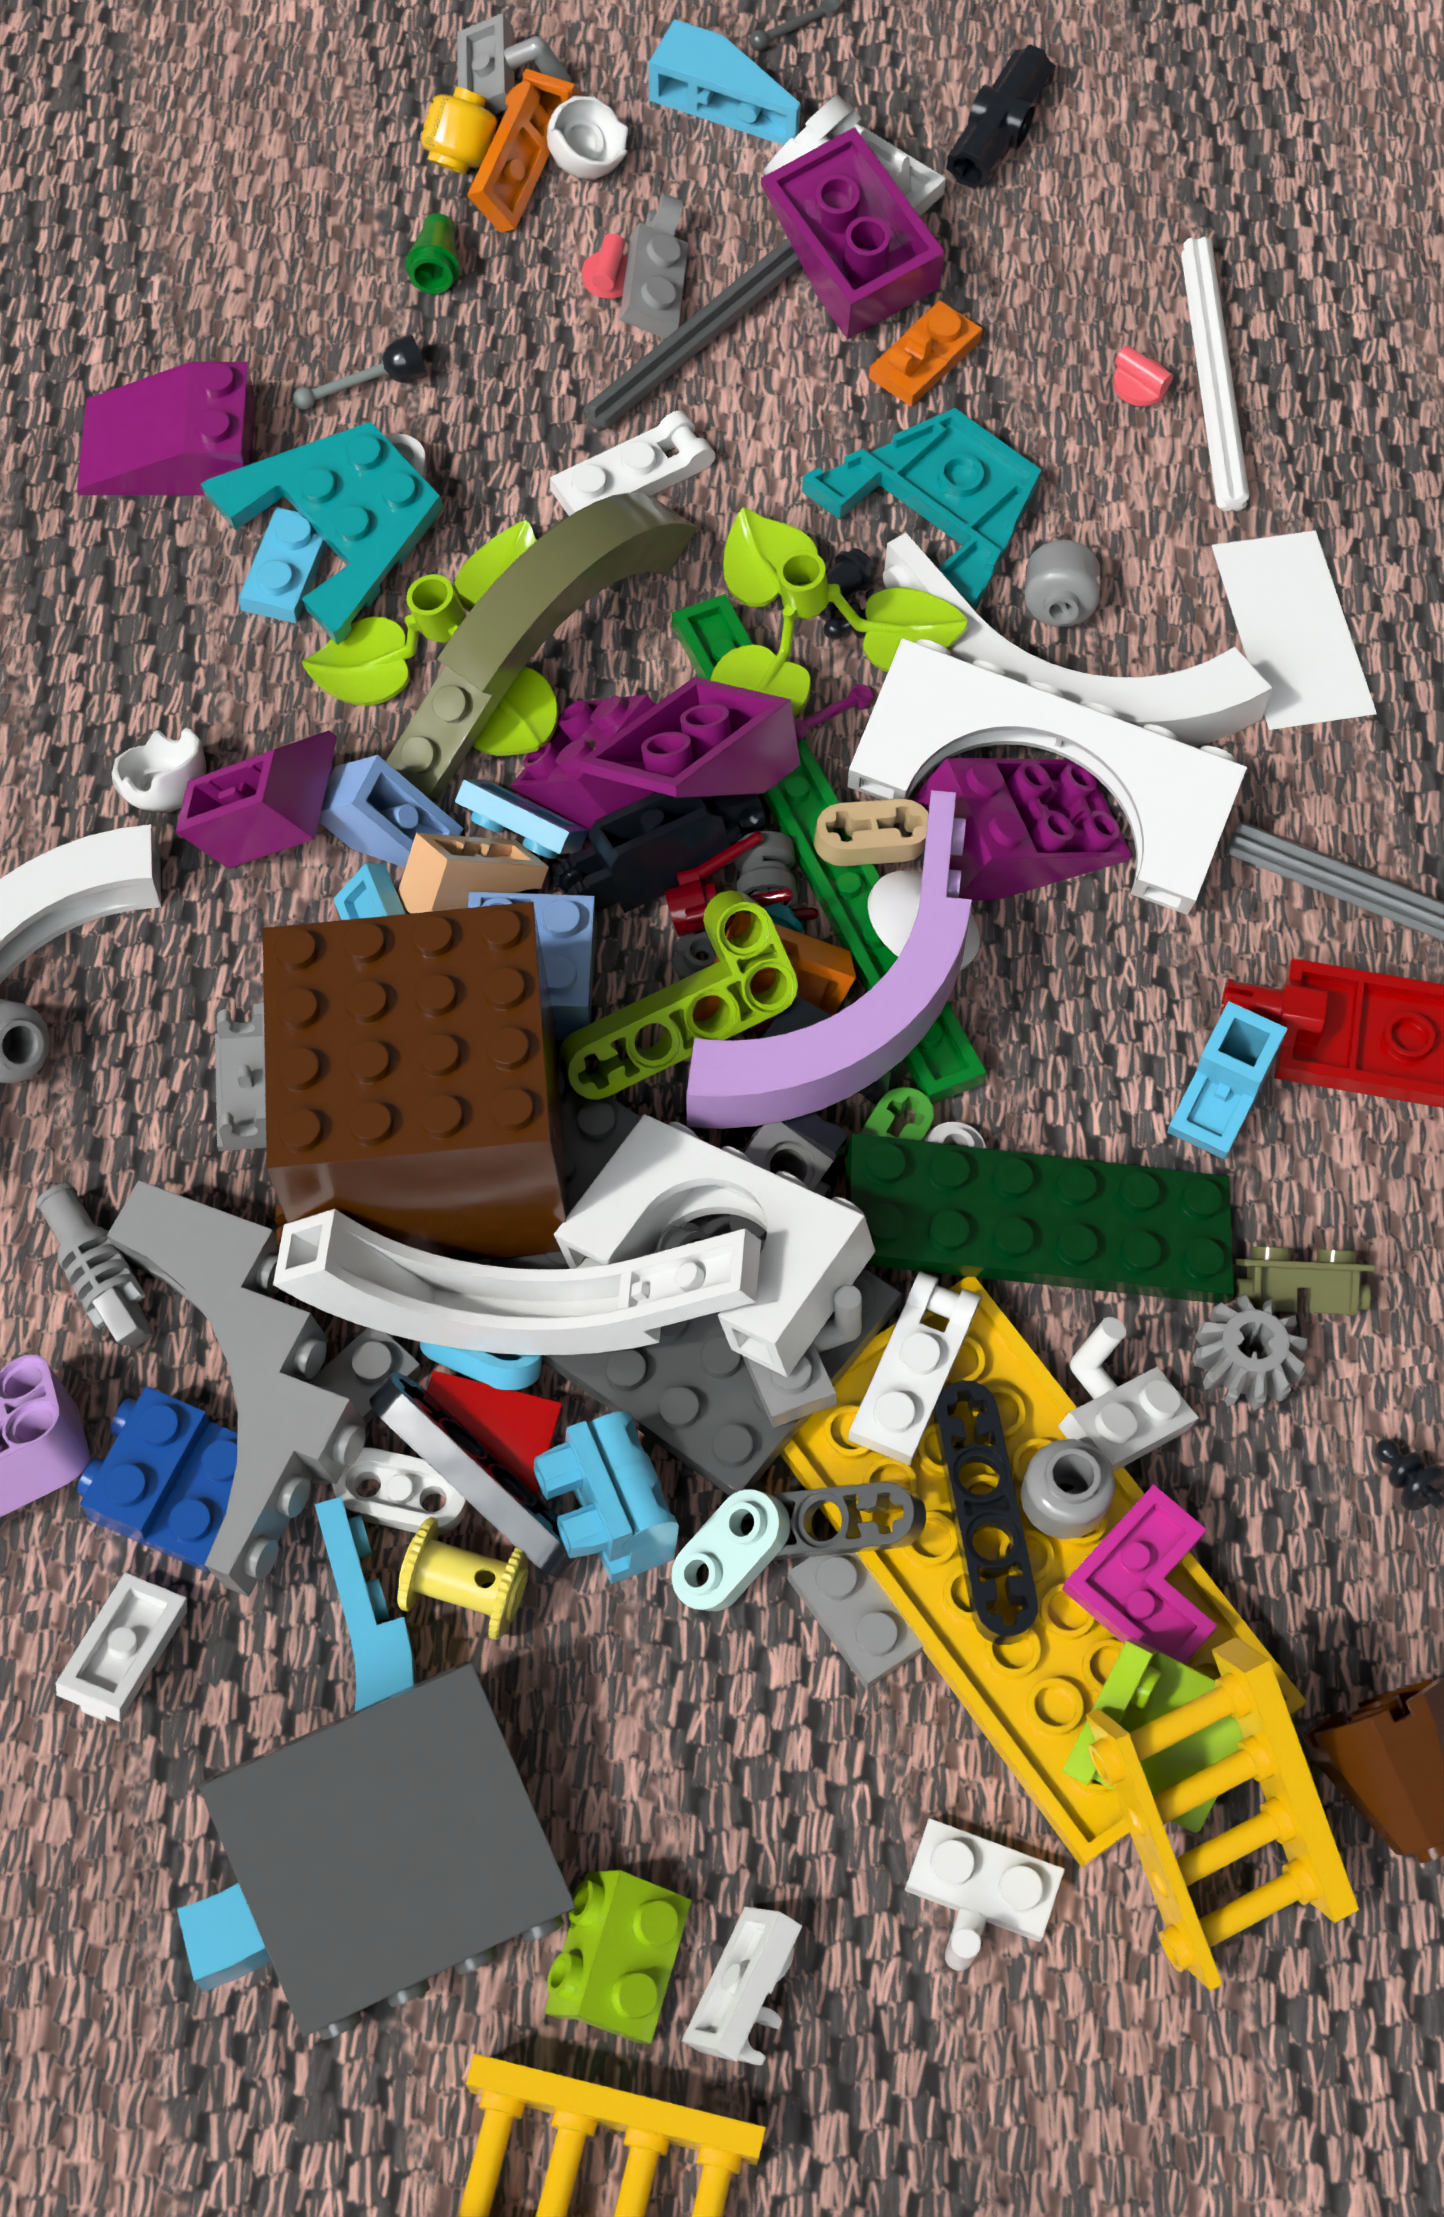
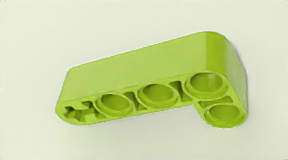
M729 890L721 892L712 898L705 909L703 921L719 962L599 1019L565 1038L559 1049L558 1060L562 1072L574 1090L587 1099L598 1100L609 1097L691 1057L694 1038L726 1040L787 1009L796 997L798 982L772 919L766 910L741 891ZM738 911H750L751 922L747 931L739 937H726L724 930L728 918ZM766 967L775 968L776 976L772 986L765 992L751 993L750 983L754 974ZM709 995L719 997V1007L715 1015L704 1021L693 1020V1008L697 1001ZM651 1023L662 1025V1036L658 1043L645 1049L635 1047V1037L642 1027ZM617 1040L629 1057L621 1061L617 1056L619 1053L611 1043ZM594 1053L598 1058L597 1066L599 1070L588 1074L585 1070L586 1063L584 1058Z

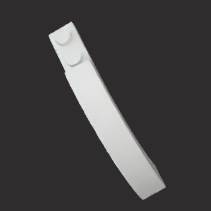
M907 533L887 543L883 581L886 589L906 587L927 592L949 602L967 617L968 627L966 632L949 649L950 656L970 664H973L976 660L995 664L1007 673L1006 677L1026 685H1029L1031 682L1046 683L1060 690L1064 695V699L1085 707L1088 703L1105 705L1118 712L1121 716L1120 720L1142 728L1146 724L1164 727L1177 735V741L1192 747L1210 743L1237 733L1263 718L1273 687L1235 646L1207 662L1163 675L1111 677L1070 670L1027 653L991 628Z
M151 824L114 829L61 845L24 863L0 879V984L21 962L37 949L79 925L125 911L161 907L160 852Z
M336 1209L284 1224L273 1285L307 1304L342 1319L384 1333L424 1343L465 1350L518 1355L602 1353L659 1343L662 1326L755 1303L761 1240L745 1228L614 1264L574 1269H518L465 1262L415 1249L367 1229Z

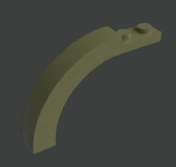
M624 493L601 499L578 510L555 525L535 541L503 572L454 632L437 658L445 667L386 762L427 797L438 799L515 678L547 638L575 610L611 584L628 576L643 572H655L667 576L698 527L654 497L643 493Z

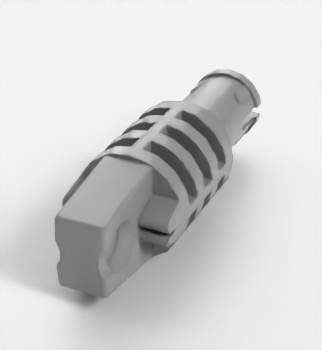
M63 1183L46 1190L37 1199L36 1207L39 1212H42L60 1244L57 1251V1261L64 1270L69 1283L73 1286L77 1297L81 1300L87 1315L95 1328L101 1330L107 1326L117 1343L123 1346L127 1345L131 1349L137 1348L154 1336V1333L138 1303L146 1295L133 1275L128 1263L125 1261L123 1254L107 1238L109 1231L93 1224L73 1185Z

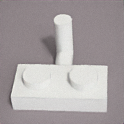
M1106 1317L1070 1361L1072 1373L1094 1400L1069 1412L1058 1427L1067 1439H1076L1090 1443L1102 1452L1114 1472L1184 1434L1199 1417L1158 1367L1119 1387L1114 1383L1101 1364L1125 1337L1126 1329L1118 1319Z
M929 1818L904 1891L959 1911L945 1951V1960L952 1969L962 1971L971 1966L980 1950V1938L986 1922L1040 1942L1044 1936L1065 1869Z

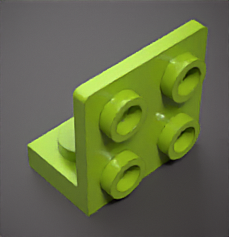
M1131 1637L1126 1640L1092 1711L1099 1708L1130 1733L1215 1689V1679ZM1229 1715L1142 1760L1140 1764L1152 1796L1237 1752L1238 1742L1244 1739L1237 1720ZM1087 1720L1062 1772L1087 1786L1093 1780H1096L1113 1789L1112 1785L1108 1786L1103 1781L1091 1760L1088 1746L1096 1741ZM1217 1797L1171 1821L1193 1833L1199 1832Z

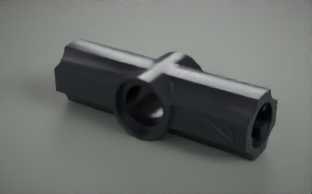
M1030 44L1022 50H1015L992 86L984 84L979 90L972 104L967 126L947 157L946 169L952 173L957 183L972 189L980 185H988L1010 148L1018 150L1024 142L1034 119L1035 108L1054 79L1056 65L1049 60L1045 50Z

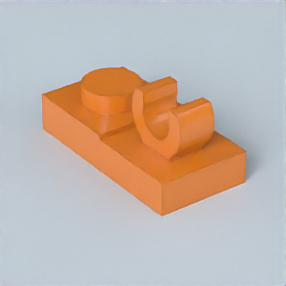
M939 300L870 366L869 379L912 407L981 342L983 328Z

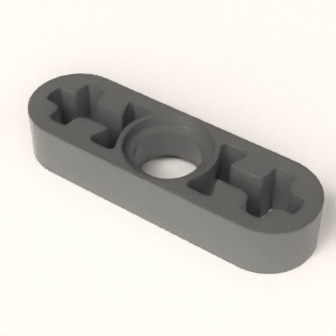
M892 1482L771 1494L778 1498L785 1506L789 1519L792 1521L794 1532H789L786 1544L773 1560L903 1548L919 1538L926 1523V1509L920 1496L913 1490ZM890 1499L892 1504L901 1506L904 1509L903 1518L893 1521L892 1532L889 1526L876 1522L862 1523L859 1511L867 1513L884 1512L889 1509ZM833 1502L839 1508L842 1515L841 1528L832 1539L820 1541L813 1533L812 1517L821 1505ZM750 1512L741 1521V1531L744 1536L752 1531L754 1525V1518Z

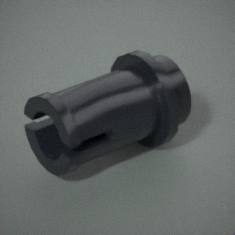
M852 548L849 552L841 551L835 557L836 565L827 573L828 584H838L841 595L848 601L858 590L867 591L873 585L872 577L877 571L873 561L867 554L860 549ZM829 602L818 616L827 621L835 616L839 609L833 602Z

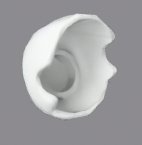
M573 96L560 104L551 115L547 127L548 149L556 164L575 178L595 180L614 170L628 151L625 147L628 127L618 121L611 107L596 97Z
M185 728L181 732L180 740L169 739L162 732L154 731L144 746L130 748L115 758L112 771L114 788L128 803L142 810L172 812L180 809L188 781L206 775V761L202 741L189 728Z

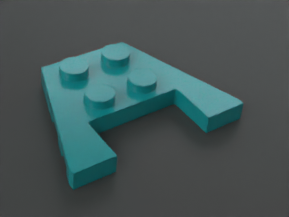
M953 408L894 434L892 443L868 453L862 448L844 457V464L823 473L819 467L808 472L802 477V492L840 520L877 486L883 487L962 545L938 570L976 612L1039 485L1041 469L962 412Z
M372 422L207 479L201 484L206 498L235 530L282 497H285L347 565L302 598L307 612L337 645L343 642L352 631L350 623L364 605L370 607L380 594L381 589L379 585L396 562L400 564L404 562L443 510L440 495Z

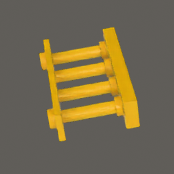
M1237 1637L1212 1649L1221 1675L1220 1678L1215 1680V1689L1128 1733L1099 1708L1086 1714L1096 1741L1088 1746L1091 1760L1103 1781L1108 1786H1113L1166 1927L1158 1933L1163 1950L1178 1972L1188 1969L1210 1991L1223 1985L1210 1948L1296 1901H1299L1302 1905L1311 1903L1334 1923L1359 1910L1271 1661ZM1229 1715L1237 1720L1244 1738L1238 1742L1237 1752L1152 1796L1140 1764L1142 1760ZM1251 1778L1260 1782L1266 1802L1260 1804L1261 1813L1177 1858L1175 1857L1164 1824ZM1275 1839L1282 1844L1288 1863L1282 1866V1875L1198 1919L1187 1886Z
M474 2053L466 2085L470 2093L481 2096L479 2108L484 2110L485 2114L458 2217H489L514 2119H522L525 2107L553 2114L551 2127L557 2129L536 2217H567L586 2137H594L597 2125L625 2132L623 2145L630 2148L614 2217H645L659 2155L667 2156L669 2144L699 2151L696 2164L703 2166L691 2217H723L732 2174H740L742 2162L757 2166L766 2127Z

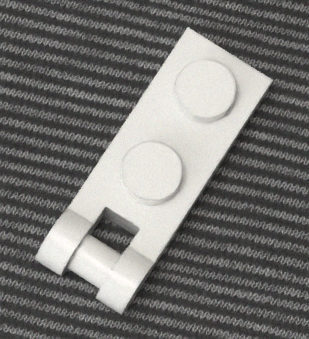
M675 411L667 415L660 422L659 426L551 476L550 490L570 516L596 501L613 495L643 493L651 496L708 469L715 460L716 455L704 438H697L695 436V425L684 411ZM676 447L679 453L668 458L664 452Z
M922 1271L918 1273L906 1305L848 1436L849 1441L911 1466L936 1408L937 1401L946 1385L982 1299V1296L963 1289L961 1294L938 1286L939 1278ZM927 1310L950 1319L944 1333L921 1324Z

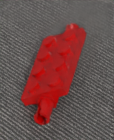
M1291 958L1287 968L1286 981L1282 989L1237 982L1234 979L1227 978L1221 1002L1224 1006L1221 1007L1220 1017L1228 1001L1288 1028L1277 1053L1275 1079L1444 1108V984Z

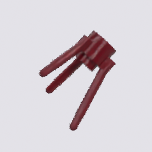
M761 832L753 833L695 868L677 873L679 886L666 889L665 896L676 933L679 937L691 933L699 934L705 931L703 921L705 909L710 900L719 893L715 882L703 885L702 879L764 841V835ZM790 888L749 896L760 906L765 907L791 900L794 897V892ZM813 907L791 909L795 918L799 921L813 920L818 917V910ZM731 915L728 918L725 930L729 929L736 915Z

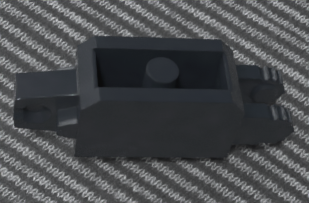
M656 792L597 819L588 833L591 846L571 855L569 859L564 858L563 862H558L559 865L554 867L553 881L565 894L594 896L595 911L599 912L618 903L624 913L665 895L666 889L679 886L678 872L701 865L729 848L738 839L766 825L762 804L757 794L677 798Z

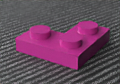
M1154 1484L1072 1573L1062 1587V1590L1123 1644L1129 1638L1134 1637L1184 1664L1193 1657L1218 1626L1165 1581L1203 1538L1207 1529Z

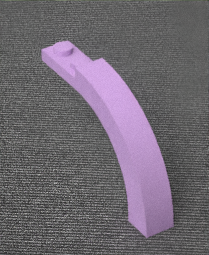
M931 790L918 913L910 937L889 971L870 991L852 1005L832 1017L809 1027L761 1039L732 1041L694 1038L686 1094L687 1127L717 1129L753 1127L786 1121L822 1110L851 1097L880 1079L901 1062L924 1038L941 1014L954 988L963 961L972 899L959 898L961 870L949 869L950 855L962 856L966 819L954 818L955 792Z

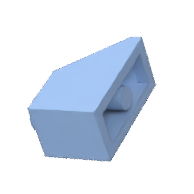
M379 755L335 766L328 779L320 813V823L353 850L405 868L416 833L460 836L463 830L457 822Z

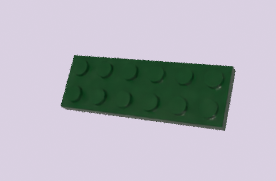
M852 1133L847 1143L846 1200L856 1205L865 1215L875 1249L874 1254L865 1266L1217 1304L1221 1302L1226 1304L1234 1295L1229 1176Z

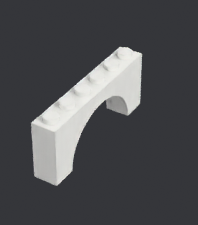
M902 638L850 765L847 787L881 800L908 799L917 784L931 770L941 764L946 758H951L968 750L991 745L1010 744L1035 747L1056 753L1073 761L1094 775L1110 791L1124 811L1131 827L1136 849V872L1130 894L1186 915L1189 914L1197 900L1247 769L1246 766L1235 763L1234 756L1220 748L1202 746L1198 749L1177 741V735L1164 727L1146 724L1142 728L1120 720V714L1105 705L1088 703L1085 707L1064 699V695L1060 690L1046 683L1031 682L1029 685L1010 679L1006 677L1007 673L995 664L976 660L973 664L954 658L950 656L947 648L936 642L919 639L914 643Z

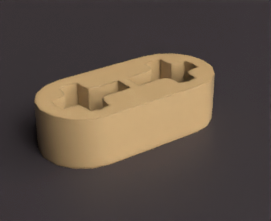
M908 799L847 802L830 805L821 812L817 819L814 847L817 854L824 861L837 866L895 863L914 860L923 854L925 850L928 811L921 804ZM896 823L904 824L906 832L912 833L911 837H901V832L899 829L893 828V825ZM834 828H844L845 834L852 837L851 841H841L839 834L833 832Z

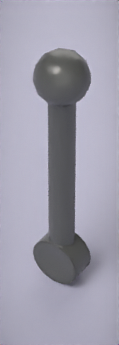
M821 0L819 7L766 32L755 30L749 38L750 46L756 51H763L768 47L770 41L823 16L827 18L836 17L840 12L841 2L839 0Z

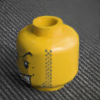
M456 87L453 96L440 94L432 99L420 136L421 145L425 150L429 151L428 161L464 175L468 174L469 168H480L497 128V119L494 114L484 109L486 102L484 96L461 87Z

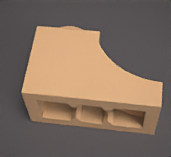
M416 833L397 894L402 906L410 914L468 908L469 892L517 893L529 889H542L549 866L517 840Z

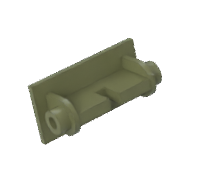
M1252 1246L1251 1259H1233V1265L1248 1266V1278H1238L1236 1281L1235 1300L1237 1301L1239 1297L1247 1294L1256 1310H1261L1265 1301L1274 1298L1276 1304L1275 1311L1297 1312L1298 1288H1308V1313L1355 1316L1357 1310H1368L1370 1307L1369 1284H1360V1271L1376 1272V1265L1356 1264L1357 1251L1317 1249V1262L1291 1261L1292 1248Z

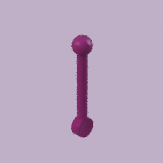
M856 684L852 687L848 697L802 720L794 718L797 741L802 740L806 736L807 730L852 707L867 709L874 698L873 691L866 685Z

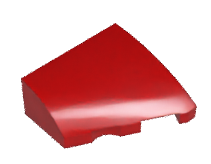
M433 1370L427 1392L541 1498L542 1490L534 1473V1458L553 1447L563 1414L562 1403L513 1390L496 1389L489 1384Z

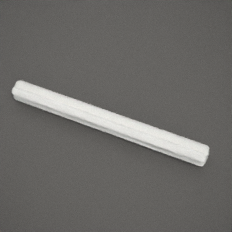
M1191 237L1184 242V250L1181 253L1216 503L1220 510L1224 512L1232 509L1241 511L1246 507V500L1250 495L1213 245L1206 237L1199 239Z

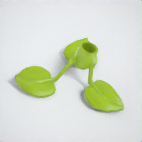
M743 507L739 511L726 541L723 559L725 582L733 597L750 607H764L776 600L779 595L781 596L784 606L782 611L784 622L781 646L776 656L770 649L761 645H745L733 649L725 654L717 663L710 681L791 699L793 717L795 718L806 705L811 689V678L808 671L798 664L786 662L791 654L794 625L797 618L812 619L818 616L829 602H833L855 630L867 632L863 641L864 653L873 665L885 672H889L902 638L914 643L919 639L930 640L949 650L966 632L968 619L955 606L937 596L913 588L893 587L874 593L868 599L865 607L867 620H864L856 614L841 595L840 586L838 584H828L825 563L818 555L817 548L808 535L791 525L765 518Z
M523 520L488 541L464 563L455 578L454 584H451L446 577L438 574L425 575L414 581L409 587L406 596L407 604L412 612L411 615H407L404 619L408 627L407 637L403 629L396 622L385 617L373 616L355 621L351 624L352 631L343 642L337 645L330 639L319 651L302 660L303 667L308 675L326 693L353 705H377L397 696L409 683L410 671L405 660L412 658L417 652L419 631L429 640L448 643L454 632L466 618L464 609L470 612L503 572L536 541L529 522ZM524 666L501 699L474 742L473 747L485 754L510 756L536 752L539 748L546 746L553 737L558 724L557 700L548 681L534 669Z

